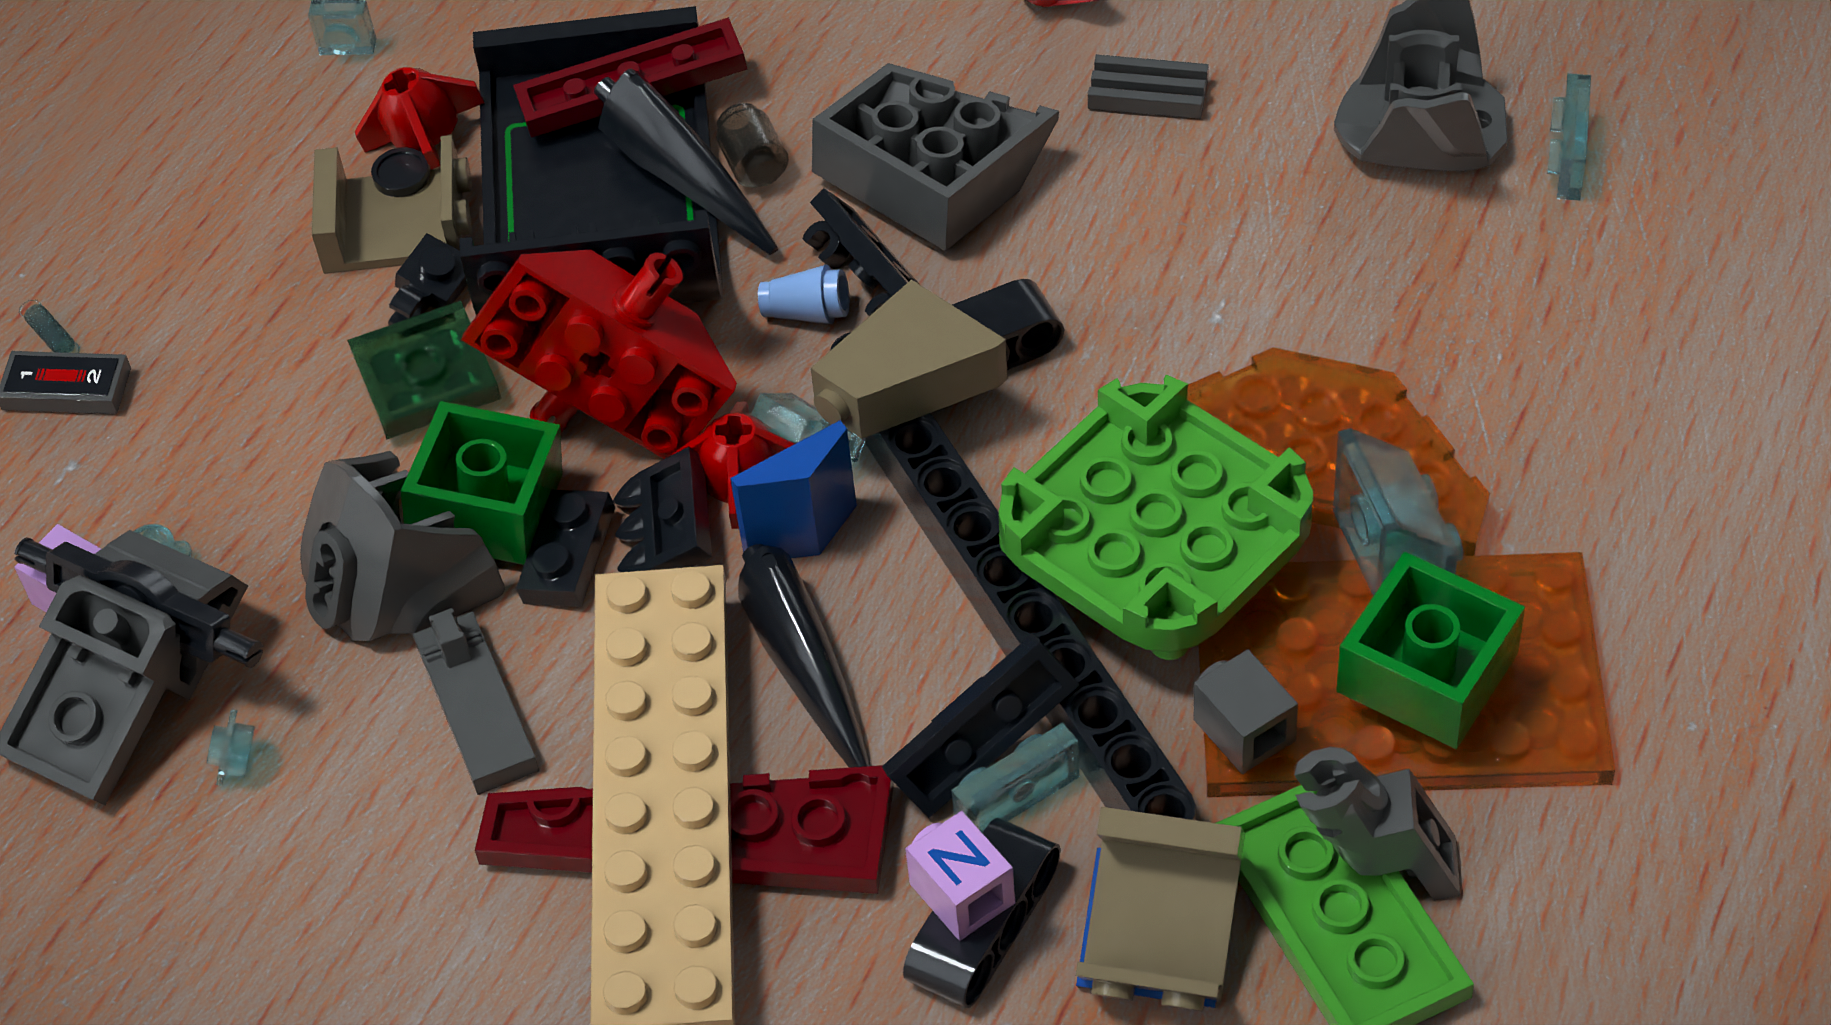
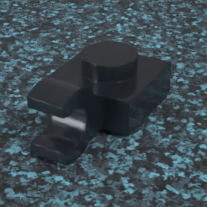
M426 233L396 272L395 287L399 290L389 304V308L395 310L388 320L390 326L409 335L416 328L430 306L445 314L467 286L460 259V250Z

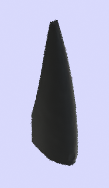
M628 69L620 76L617 82L610 77H606L596 85L594 94L604 103L598 128L633 162L659 177L704 209H707L708 212L767 254L771 255L778 251L777 245L757 213L724 166L677 110L638 71Z
M763 544L750 546L742 554L745 564L739 575L738 597L764 649L847 766H870L852 700L833 648L790 555L778 547L765 546Z

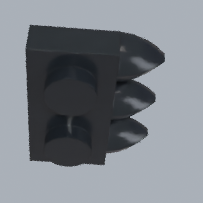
M688 446L638 472L621 487L614 497L613 502L616 505L626 508H637L622 522L615 533V536L621 540L639 542L617 567V571L620 573L693 567L712 557L705 471L699 454Z

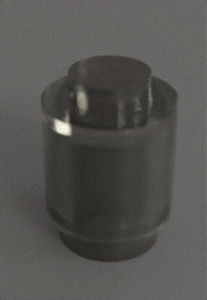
M750 103L735 104L727 108L720 115L717 121L716 140L737 182L750 188L763 187L775 182L786 170L789 157L768 115Z

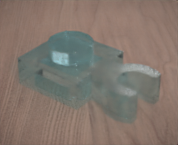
M760 393L751 413L752 416L770 426V431L773 434L795 444L831 425L823 419L815 406L793 393ZM847 429L851 461L858 462L867 440L859 438Z

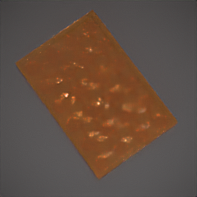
M1582 552L1420 558L1525 606L1519 653L1457 749L1336 692L1340 644L1399 558L1287 562L1217 633L1197 645L1199 677L1212 664L1218 661L1228 662L1249 649L1298 703L1296 741L1244 774L1240 773L1203 731L1207 797L1269 796L1284 793L1301 785L1294 776L1298 761L1311 751L1327 747L1343 748L1352 753L1358 762L1375 776L1410 769L1424 791L1613 785L1615 764Z

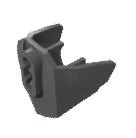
M1406 0L1402 4L1390 9L1379 39L1360 77L1344 95L1334 121V131L1339 141L1357 159L1396 167L1439 171H1468L1491 166L1506 150L1505 97L1483 79L1480 46L1470 0Z
M391 451L325 462L313 493L302 534L300 560L302 575L306 582L305 599L308 610L319 626L329 629L338 625L354 641H371L388 634L416 633L431 627L429 617L453 608L457 617L500 597L505 591L498 567L485 546L482 537L471 528H455V516L450 511L413 524L401 523L399 499L401 498L402 486L409 472L407 470L398 472L400 462L398 457Z

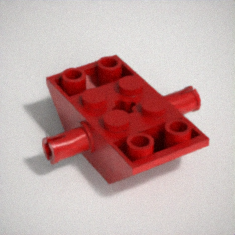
M592 250L521 254L461 338V341L547 390L540 401L535 403L530 410V419L547 422L551 416H554L555 419L552 423L560 425L562 434L567 427V423L579 409L663 459L671 456L673 452L696 438L734 393L737 385L698 314L668 296L683 280V273L677 262L671 259L662 273L658 274L657 270L667 256L663 253L650 254L636 276Z

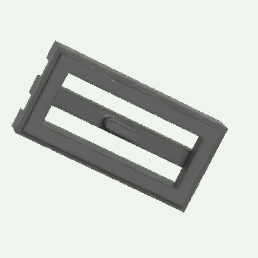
M1096 54L1094 70L1091 76V87L1088 90V109L1201 119L1208 83L1209 64Z

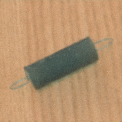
M37 301L39 304L30 306L24 316L20 312L22 305L20 306V315L24 317L25 321L53 352L71 353L75 344L78 346V353L80 352L79 345L75 343L74 339L39 301Z

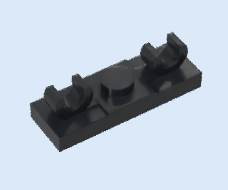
M825 188L811 200V205L825 221H818L812 224L805 231L802 239L817 251L830 240L828 247L818 256L822 262L829 265L832 269H836L851 254L854 259L848 266L853 273L871 289L874 290L881 284L888 292L881 293L870 300L865 308L868 316L873 314L911 279L917 282L852 207Z
M1032 633L986 675L977 679L933 718L927 727L888 760L882 768L908 798L930 818L1080 684L1036 635Z

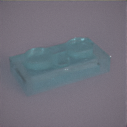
M1567 73L1564 97L1553 96L1550 132H1561L1560 139H1550L1547 174L1558 175L1556 199L1580 201L1587 155L1591 75Z
M1063 722L1043 735L1034 734L1029 736L1016 747L1013 753L988 768L980 767L973 770L962 779L957 787L951 790L954 815L963 811L981 833L996 817L1006 821L1016 817L1080 777L1078 740Z

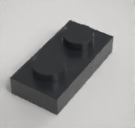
M551 490L516 587V591L523 604L582 607L616 508L609 492Z

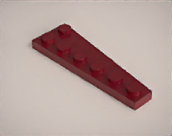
M883 765L809 770V778L770 780L769 773L743 775V782L730 783L732 883L878 894L894 782L882 768ZM568 787L488 793L475 846L479 865L592 873L593 788Z

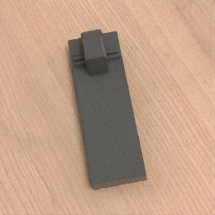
M450 608L430 616L431 627L413 633V637L477 795L538 772L539 768L534 752L473 611L456 617L454 609Z

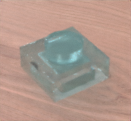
M311 0L308 17L319 55L374 54L377 38L366 0Z

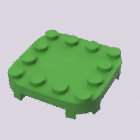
M1165 375L1164 384L1137 383L1121 387L1120 381L1116 378L1098 389V406L1025 474L1013 467L1002 482V496L999 508V544L1001 550L1022 572L1121 639L1145 650H1151L1161 659L1175 660L1185 655L1190 647L1199 645L1217 633L1300 550L1310 534L1312 525L1313 489L1305 473L1306 462L1290 447L1277 457L1188 401V383Z

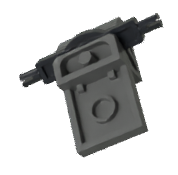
M132 530L111 541L95 554L68 542H63L54 549H51L31 538L26 537L22 539L15 549L14 554L18 555L15 557V561L46 574L47 588L55 592L56 595L39 625L40 628L51 633L0 731V756L100 804L106 805L165 689L190 700L207 665L222 655L238 661L248 668L254 667L261 659L263 654L261 649L263 647L262 642L253 640L230 629V621L248 585L229 573Z

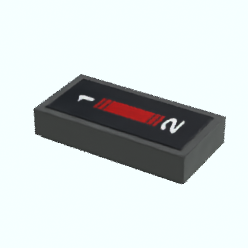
M11 351L0 382L1 410L117 414L131 366L127 356L124 354Z

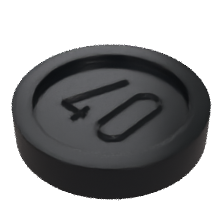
M402 147L391 149L380 155L372 165L371 175L375 187L382 194L391 197H405L418 192L427 184L430 177V169L423 153L413 148Z

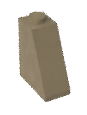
M911 279L811 367L815 408L823 419L831 425L841 420L850 432L861 439L1000 387L1007 380L1006 341L1000 335Z

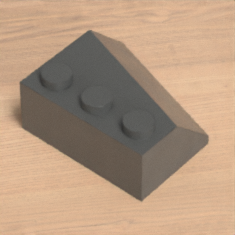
M887 63L813 118L812 172L946 251L1020 191L1059 119V110L1040 105L1036 113L1009 106L1010 97L989 91L983 99L955 91L954 82L951 80Z

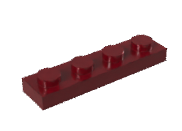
M728 17L513 86L532 138L601 116L604 103L594 94L596 85L606 77H610L617 82L620 76L628 69L638 71L662 96L748 69L744 52Z

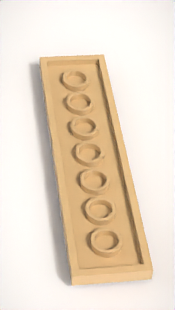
M724 565L595 574L590 1025H735L727 603Z

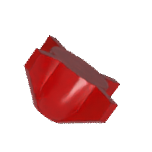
M399 68L385 77L377 95L357 126L355 135L365 153L392 142L396 148L407 147L422 151L430 168L434 169L441 166L435 145L441 142V136L451 134L458 122L459 113L483 104L484 100L475 81L431 74L421 68Z
M736 402L729 414H724L714 419L702 434L671 455L688 446L699 454L705 471L708 493L716 499L729 504L731 529H739L730 478L795 443L773 434L760 419L750 415L747 402Z

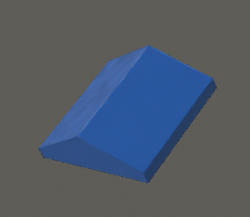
M841 420L730 478L743 552L752 545L763 544L765 546L782 548L791 558L820 555L857 506L848 432Z

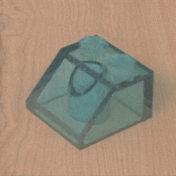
M1352 428L1338 431L1333 513L1372 595H1375L1404 551L1455 574L1457 561L1463 559L1462 542L1454 524H1445L1438 511L1437 492L1428 474L1420 475L1410 453L1406 450Z

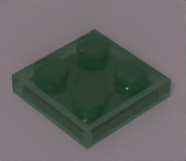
M461 301L347 340L352 357L386 440L429 425L440 401L478 408L501 399L498 383L485 354L461 341L465 330L471 324Z

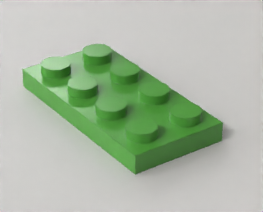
M1302 785L1217 822V824L1242 827L1245 833L1239 883L1329 1025H1416L1472 998L1474 983L1400 872L1396 871L1378 876L1358 874L1341 858L1333 845L1321 836L1316 825L1309 820L1300 807L1295 795L1306 793ZM1307 791L1317 794V791Z

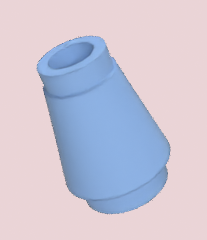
M826 264L771 281L760 282L758 287L760 313L764 318L774 317L833 324L835 318L846 317L849 312L850 297L846 274L842 269L831 270L829 265Z

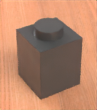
M1249 649L1228 662L1218 661L1212 664L1194 682L1193 720L1241 774H1244L1296 741L1298 703Z

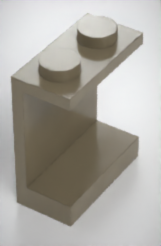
M452 135L441 136V169L430 170L427 184L418 192L405 197H391L382 194L375 187L372 176L347 179L338 147L314 150L312 238L324 274L401 266L426 233L460 250L459 238H462V235L472 233L469 203L467 199L462 200V193L471 192L472 184L467 157L458 158Z
M1101 807L1097 835L1102 839L1087 945L1084 962H1077L1075 976L1083 980L1093 981L1091 994L1133 1001L1135 988L1163 992L1161 1005L1203 1012L1205 999L1222 1001L1245 833L1242 827Z

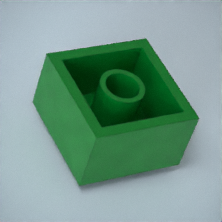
M440 401L401 489L404 524H413L450 511L455 516L454 527L475 530L482 537L493 559L524 565L551 490H557L563 475L560 425Z
M1404 551L1340 644L1336 692L1457 749L1519 653L1525 606Z

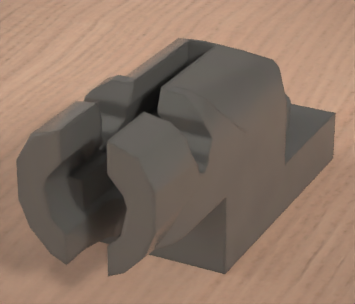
M1336 747L1311 751L1298 761L1294 776L1306 791V793L1295 795L1300 807L1309 820L1316 825L1321 836L1333 845L1341 858L1358 874L1378 876L1406 870L1410 878L1418 877L1434 901L1461 895L1456 836L1410 769L1375 776L1359 763L1352 753L1343 748ZM1307 791H1317V794Z

